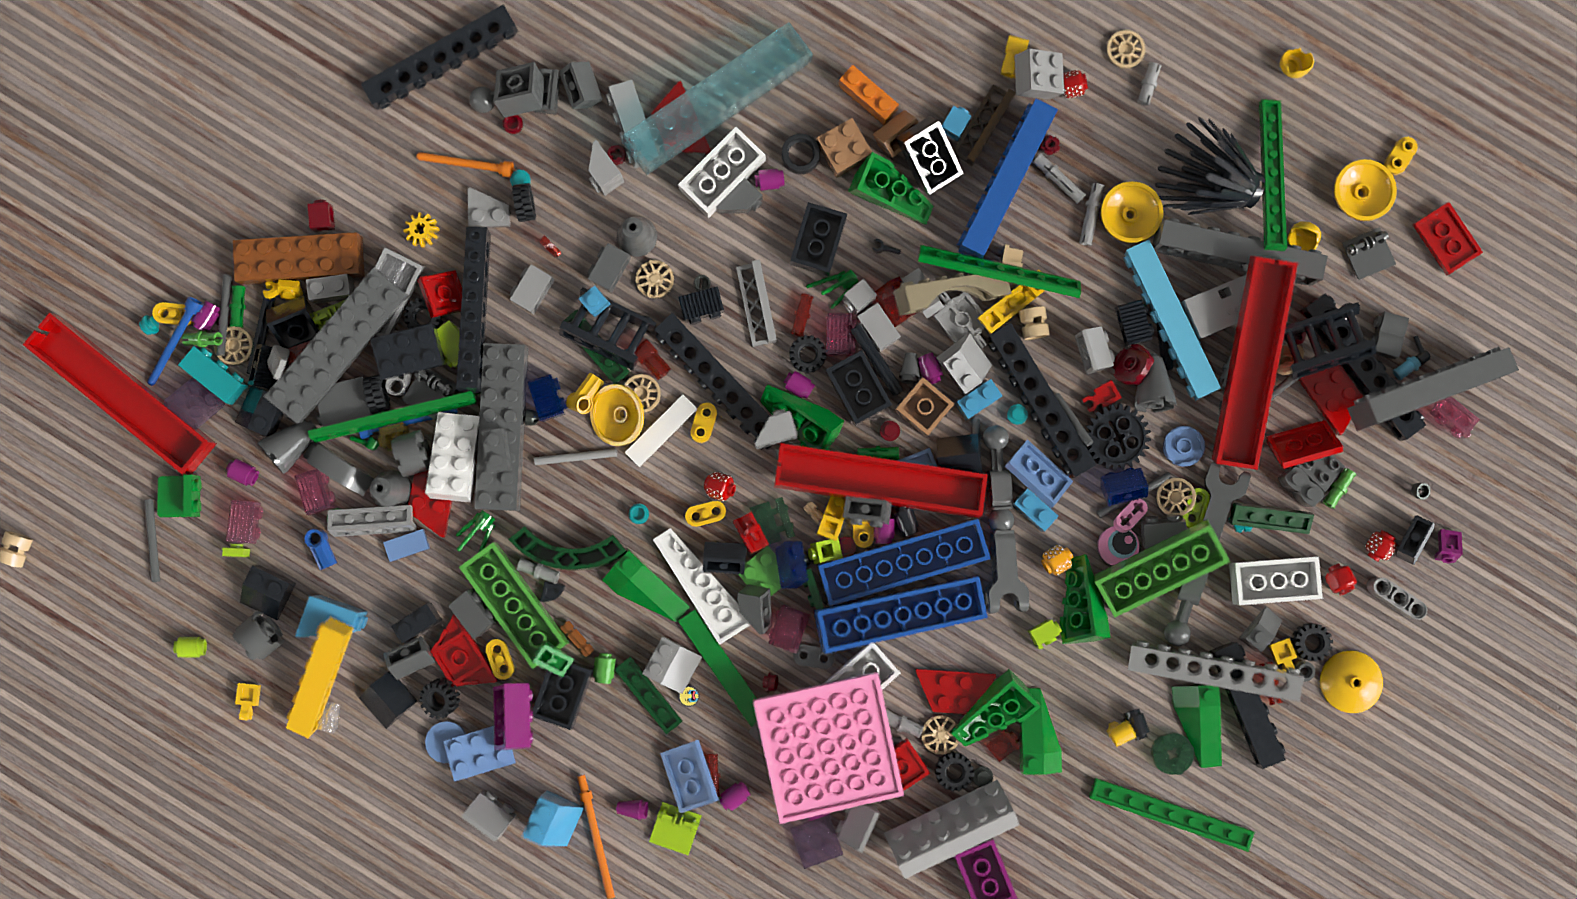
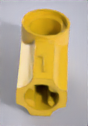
M1009 35L1004 52L1006 55L1002 64L1001 75L1011 79L1015 78V55L1027 50L1028 39Z
M589 373L578 390L567 397V407L581 414L589 413L592 409L593 398L604 385L603 381L594 374Z
M1113 721L1108 724L1109 727L1106 732L1116 747L1136 738L1128 721L1123 723Z

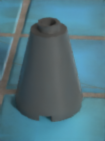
M641 216L629 217L618 227L616 234L617 243L621 250L630 256H645L656 245V228L647 218Z
M1150 354L1154 358V363L1148 374L1144 377L1143 382L1137 385L1135 409L1140 412H1146V409H1153V412L1171 410L1174 408V405H1177V400L1163 358L1159 357L1158 354Z
M304 420L302 423H295L261 439L257 444L284 474L289 471L313 442L309 438L308 431L317 429V427L311 421L306 422Z
M386 470L379 473L370 485L371 497L378 507L406 505L410 498L412 484L408 477L402 476L400 471Z

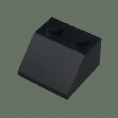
M304 295L266 310L268 327L280 346L289 349L290 353L308 346L320 332L318 324L316 325L313 321L314 311Z
M251 385L235 423L267 437L276 433L284 413L264 397L268 391Z
M252 565L242 585L240 603L278 620L296 582L261 565Z

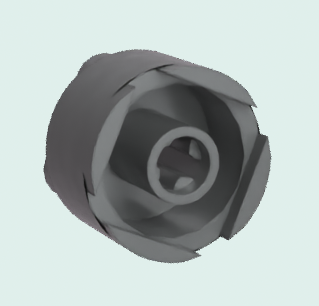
M421 430L392 438L393 455L395 460H398L401 465L398 466V469L403 477L429 470L431 457H428L427 452L430 451L427 439L424 440Z
M260 611L254 612L232 634L233 639L244 647L246 655L251 660L256 658L260 660L265 659L284 643V639L281 640L280 638L283 633L278 625L269 616L266 619L262 617L263 613Z

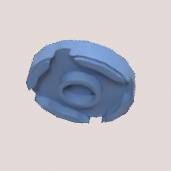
M1179 426L1170 430L1163 441V452L1166 458L1172 464L1179 467H1187L1197 463L1205 451V441L1201 433L1189 426Z
M443 721L432 726L425 739L426 750L429 756L437 762L449 763L443 740L466 734L463 727L452 721Z

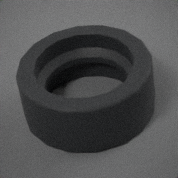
M802 133L790 136L782 146L784 166L789 171L802 175L816 168L820 159V148L817 141L813 137ZM799 142L808 144L813 151L811 161L803 166L794 164L789 158L790 148Z

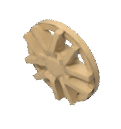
M1122 30L1110 38L1106 51L1109 60L1120 68L1129 69L1139 64L1143 59L1145 44L1137 33L1130 30ZM1123 34H1129L1130 36L1125 40ZM1117 36L1120 38L1121 43L1115 39ZM1132 36L1137 39L1134 43L1129 41ZM1113 42L1116 47L1110 48L1111 43ZM1138 42L1141 44V48L1134 47V46H1135ZM1117 51L1118 54L1112 56L1111 52ZM1134 51L1140 52L1141 55L1138 56L1134 54ZM1120 57V63L1115 59ZM1124 58L1128 59V64H1123ZM1131 58H1134L1137 61L1132 63Z
M650 260L642 264L636 274V285L639 291L649 298L657 299L664 297L671 291L674 284V275L671 268L662 261ZM653 264H660V266L655 270ZM648 265H651L653 270L650 273L645 268ZM664 266L667 270L661 274L659 271ZM644 270L647 275L640 276V273ZM668 273H670L671 280L666 279L664 277ZM639 279H646L647 282L640 284ZM663 281L670 283L668 288L662 285ZM648 286L647 293L641 287ZM652 287L656 288L655 295H650ZM659 287L666 290L663 293L658 294Z
M228 327L227 332L230 331V338L226 336L225 353L228 352L229 354L225 359L222 356L217 357L226 364L240 365L250 357L253 339L242 328ZM235 330L239 331L237 338H234ZM244 333L247 336V338L241 339L242 334ZM249 341V346H243L244 342ZM214 345L215 354L217 351V345ZM249 349L248 353L245 355L243 350ZM239 353L243 357V359L239 360L237 354ZM232 356L234 357L235 362L229 361Z
M644 374L629 378L624 385L629 387V383L633 382L637 386L633 391L637 394L641 403L646 401L648 408L643 409L644 413L652 411L659 403L661 397L658 383L652 377ZM642 378L640 385H638L634 380ZM645 378L650 380L647 387L643 386ZM652 383H654L657 389L649 388L651 387ZM650 392H657V398L650 397ZM648 399L655 400V403L651 407Z
M1171 478L1159 487L1156 497L1159 508L1167 515L1178 514L1184 516L1194 507L1196 492L1193 486L1185 479ZM1178 481L1179 488L1175 489L1174 482ZM1171 483V490L1164 487ZM1183 483L1189 486L1188 488L1182 490ZM1162 490L1168 492L1167 497L1161 496ZM1192 491V495L1185 496L1184 493ZM1161 499L1167 500L1164 505L1161 504ZM1192 499L1190 506L1185 500ZM1171 503L1173 506L1170 511H1167L1166 507ZM1183 503L1188 507L1184 511L1180 507ZM1176 507L1179 509V513H1173Z
M936 715L929 718L924 723L921 733L924 746L930 752L939 755L953 751L959 741L956 739L955 742H952L948 739L949 736H953L950 731L957 725L956 722L944 715ZM936 719H945V720L943 721L942 725L940 726L939 723H938V721H937ZM933 720L937 725L935 729L929 725ZM947 721H950L952 724L946 729L944 726ZM928 726L932 732L925 734V729ZM932 736L933 740L926 743L925 737ZM936 742L935 750L929 747L930 744ZM946 742L952 744L953 746L949 749H946ZM939 743H943L944 751H938Z

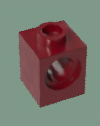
M314 200V203L307 204L309 228L314 232L335 230L333 205L326 202V200Z

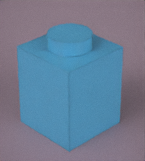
M953 106L942 125L946 136L955 141H958L971 118V115L968 114L969 112L965 108Z
M595 285L579 298L581 303L594 317L611 304Z

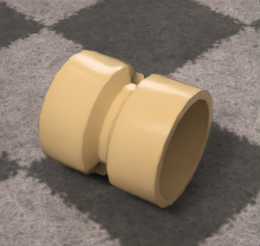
M1044 306L1019 311L1020 323L1024 324L1022 328L1023 340L1039 339L1050 335L1048 324L1044 322L1047 318Z
M5 531L1 541L3 547H0V562L10 566L23 567L27 557L24 553L29 551L33 539L22 534ZM11 545L17 546V547H19V549L16 550V549L10 548V546H11Z

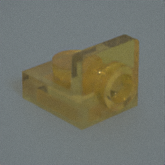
M403 422L379 428L378 442L380 447H383L386 451H392L390 439L410 433L409 428Z

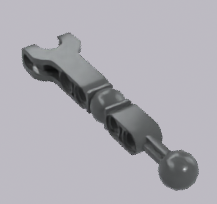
M1000 425L989 426L983 434L984 444L991 451L992 470L986 472L988 475L986 484L988 511H992L988 519L989 525L993 530L990 531L992 580L983 591L986 611L989 614L999 611L1000 600L1004 594H1009L1012 597L1016 610L1026 612L1029 609V589L1018 578L1016 541L1014 530H1011L1015 520L1013 513L1009 510L1013 509L1012 481L1010 471L1004 469L1003 448L1008 443L1009 435L1007 430Z
M1213 461L1204 480L1210 500L1203 521L1209 520L1220 540L1230 506L1233 501L1240 499L1246 494L1251 474L1244 471L1239 475L1235 484L1226 485L1219 478L1220 464H1216ZM1209 572L1181 585L1177 598L1181 600L1176 618L1174 621L1169 622L1164 629V636L1169 644L1179 647L1189 641L1191 631L1187 623L1193 605L1198 606Z

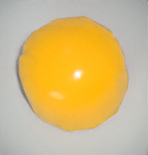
M1301 48L1289 49L1282 54L1279 66L1286 76L1301 78L1313 68L1314 58L1311 52L1304 53Z
M1300 221L1292 226L1287 241L1289 245L1300 246L1301 250H1316L1321 239V231L1317 225L1311 222Z

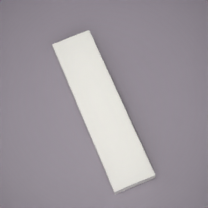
M682 395L625 453L641 467L697 411V408Z

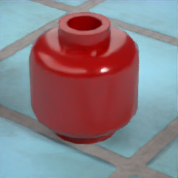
M1338 563L1328 568L1329 573L1326 574L1325 580L1334 594L1339 593L1342 596L1355 589L1354 586L1357 584V579L1349 566H1341Z

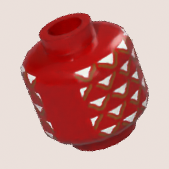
M1080 70L1063 73L1065 98L1070 99L1083 96L1085 90L1088 89L1086 74H1082Z
M713 472L706 477L704 490L710 498L726 501L730 496L734 495L736 485L730 475Z
M1384 530L1373 532L1365 545L1366 550L1369 551L1368 556L1378 562L1380 559L1389 560L1398 546L1395 541L1396 537Z

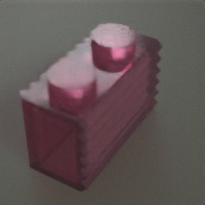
M827 313L826 356L850 357L851 352H855V339H851V329L856 326V319H852L851 313Z
M314 469L294 476L306 515L312 516L335 508L333 503L336 502L334 493L329 490L327 485L330 483L327 475L318 469Z
M230 500L226 541L256 544V540H259L261 533L258 527L259 519L263 515V508L260 507L261 503Z
M782 604L776 613L777 621L769 633L770 640L768 643L797 654L811 614Z

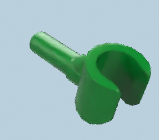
M355 436L350 437V441L362 444L373 451L380 445V442L371 436L368 441Z

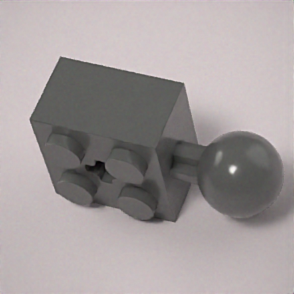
M535 62L497 70L495 91L487 87L475 88L469 97L470 105L479 113H487L496 104L504 118L542 109L544 77Z

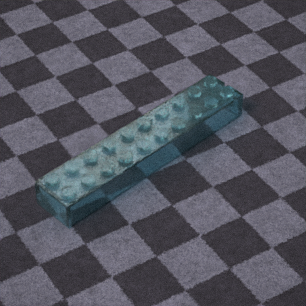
M788 22L623 135L622 143L632 157L636 156V162L644 173L648 175L810 64L814 54L790 22Z

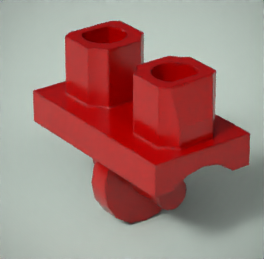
M752 512L733 520V524L750 554L769 545Z

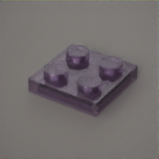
M193 377L164 400L166 407L195 430L226 405L225 402Z
M830 815L790 828L804 869L844 855Z

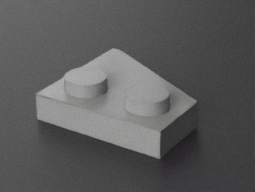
M468 188V227H510V206L473 188Z

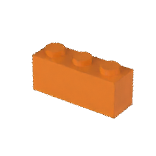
M854 65L839 79L838 87L883 125L898 111L899 104Z

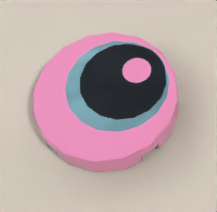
M1112 526L1100 535L1097 542V550L1103 561L1113 566L1138 554L1139 541L1131 529L1128 532L1121 533Z

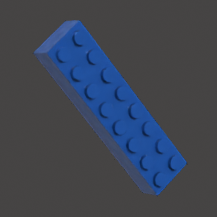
M1035 99L1033 104L1028 103L1021 117V120L1024 122L1019 121L1012 135V138L1015 140L1010 139L1002 154L1005 156V159L1001 157L993 172L996 174V177L991 176L984 190L987 192V195L982 194L975 207L978 212H973L966 225L969 230L963 231L957 243L960 246L958 253L977 258L984 257L1058 109L1038 99Z
M975 519L818 565L829 606L989 560L990 555L979 519Z
M978 576L813 611L821 651L824 653L988 618L980 577Z

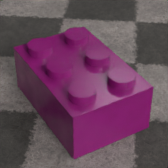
M529 683L502 684L493 687L494 750L531 748L533 732L530 731V722H532L533 713L530 710L532 690L529 688Z
M993 838L954 856L971 899H1017Z

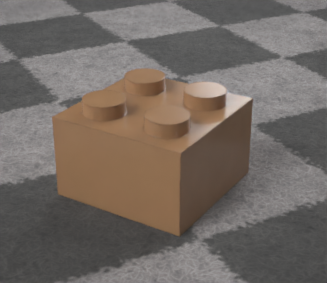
M853 118L822 134L816 140L822 155L836 178L863 164L872 152Z
M922 377L896 408L895 412L927 437L952 408L954 403Z

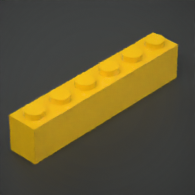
M332 617L319 625L316 631L318 638L310 648L312 655L304 665L306 672L298 682L300 689L292 700L294 706L289 710L286 717L288 719L287 729L308 739L317 730L354 627Z

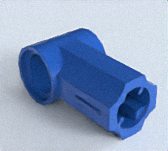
M323 529L309 530L305 534L304 539L307 546L311 549L319 570L338 563L328 542L327 533ZM315 532L321 538L318 544L312 541V535Z

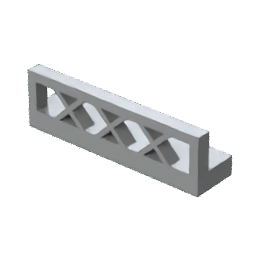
M760 260L752 261V264L736 267L752 346L776 343L777 339ZM753 269L754 278L750 283L742 278L741 271ZM754 281H756L757 287L752 285ZM750 287L756 290L759 295L754 303L746 297ZM759 300H760L761 307H759L758 305H756ZM754 307L762 311L763 314L759 323L751 319L750 316ZM763 320L765 323V327L761 325ZM752 323H754L755 325H757L754 330H753ZM758 327L766 331L768 339L756 342L754 334Z
M411 505L328 510L327 531L334 537L415 532L416 524L413 522V507Z

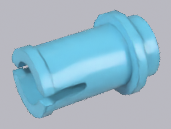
M1415 356L1407 357L1406 361L1396 369H1393L1392 372L1401 381L1411 372L1418 371L1421 363Z

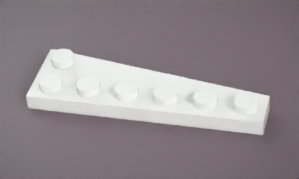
M671 528L653 539L719 645L751 625L739 612V604L711 573L703 572V564Z

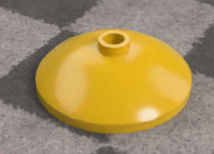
M1368 159L1354 161L1344 167L1335 180L1334 196L1339 208L1347 216L1359 221H1371L1380 218L1391 209L1396 199L1397 187L1392 173L1377 161ZM1358 190L1363 192V196L1358 195Z
M1133 181L1124 182L1112 188L1105 196L1101 206V219L1108 233L1117 240L1126 243H1138L1150 238L1160 227L1163 219V205L1158 194L1148 185ZM1126 213H1132L1133 218H1128Z
M611 384L600 389L593 398V405L590 411V419L595 433L602 441L612 446H623L633 442L640 434L644 423V410L639 397L631 388L622 384Z
M1352 650L1342 651L1333 655L1324 664L1320 674V688L1326 701L1335 709L1346 713H1359L1372 707L1379 699L1383 688V677L1377 663L1368 655ZM1355 679H1358L1359 684L1355 687L1353 682Z

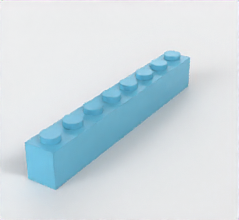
M1150 240L1127 249L1124 257L1125 264L1128 268H1132L1135 274L1132 275L1136 286H1140L1143 291L1141 296L1146 305L1149 304L1152 310L1150 315L1153 322H1158L1161 327L1159 334L1163 342L1167 341L1170 349H1168V353L1171 359L1176 360L1179 366L1177 371L1180 378H1185L1187 382L1186 390L1191 398L1194 397L1196 401L1220 390L1219 382Z

